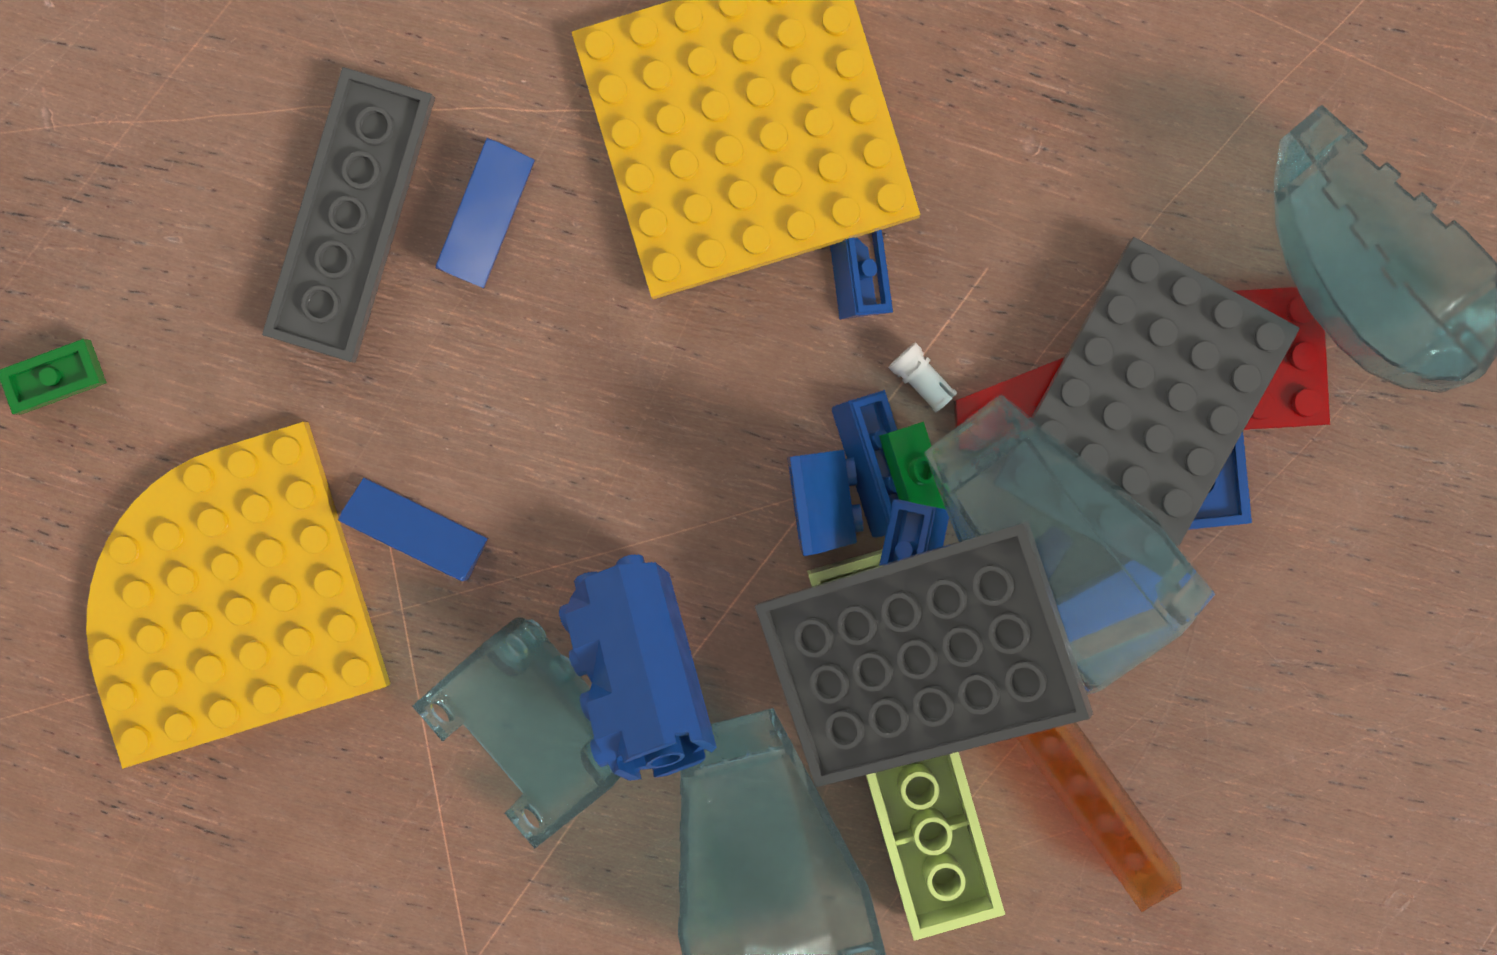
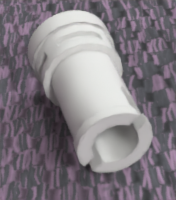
M915 342L897 357L888 368L898 377L901 376L905 384L909 382L936 413L957 394V391L952 389L929 364L930 359L923 356L924 352Z

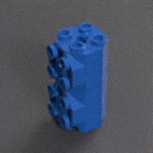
M638 554L625 556L619 559L615 566L603 571L587 572L577 576L574 580L576 590L572 594L569 603L560 606L559 616L562 625L571 638L573 647L569 651L571 665L578 676L581 677L587 674L592 682L590 691L580 695V705L585 717L591 722L594 739L591 740L590 747L597 764L600 767L609 765L613 774L631 781L642 779L640 770L652 769L655 778L668 776L702 763L706 759L704 749L712 753L717 746L670 573L656 562L645 563L644 557Z

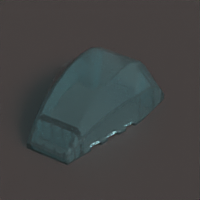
M1323 105L1319 106L1280 140L1274 175L1275 225L1287 270L1307 309L1338 348L1366 372L1404 389L1442 393L1474 382L1487 372L1497 356V262L1458 222L1453 220L1446 225L1436 217L1432 211L1436 209L1437 204L1423 192L1414 198L1396 181L1401 177V173L1390 163L1386 162L1379 167L1363 153L1367 149L1368 144Z
M1002 394L924 452L958 541L1028 520L1087 695L1101 691L1181 636L1216 595L1156 515L1126 494L1123 489L1098 472L1085 459L1071 448L1069 449L1051 435L1048 430Z
M774 708L711 724L717 748L712 753L704 749L706 759L702 763L680 771L681 821L679 841L681 843L678 938L682 955H886L869 887Z

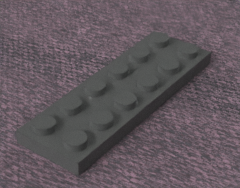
M342 67L264 326L263 336L356 363L435 102V97L431 93Z

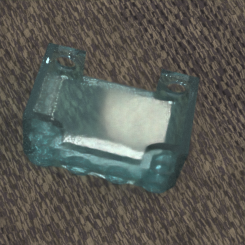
M522 617L513 619L412 705L442 742L464 724L523 794L504 814L534 849L611 789L620 778V776L613 774L609 765L600 767L591 752L590 742L594 739L591 722L585 717L580 705V695L590 691V687L576 674L570 659L560 654L548 640L542 626L532 619ZM433 704H437L444 709L449 722L441 719L436 714ZM524 809L531 811L539 822V828L533 826L528 821Z

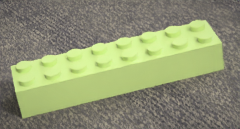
M883 549L808 570L807 574L811 587L879 566ZM959 752L866 775L913 940H919L1005 915Z

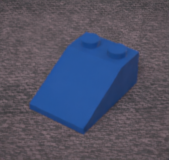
M844 450L787 457L799 547L803 556L814 555L857 543L856 532L864 531L860 504L852 505L849 486L857 485L854 458L845 459Z

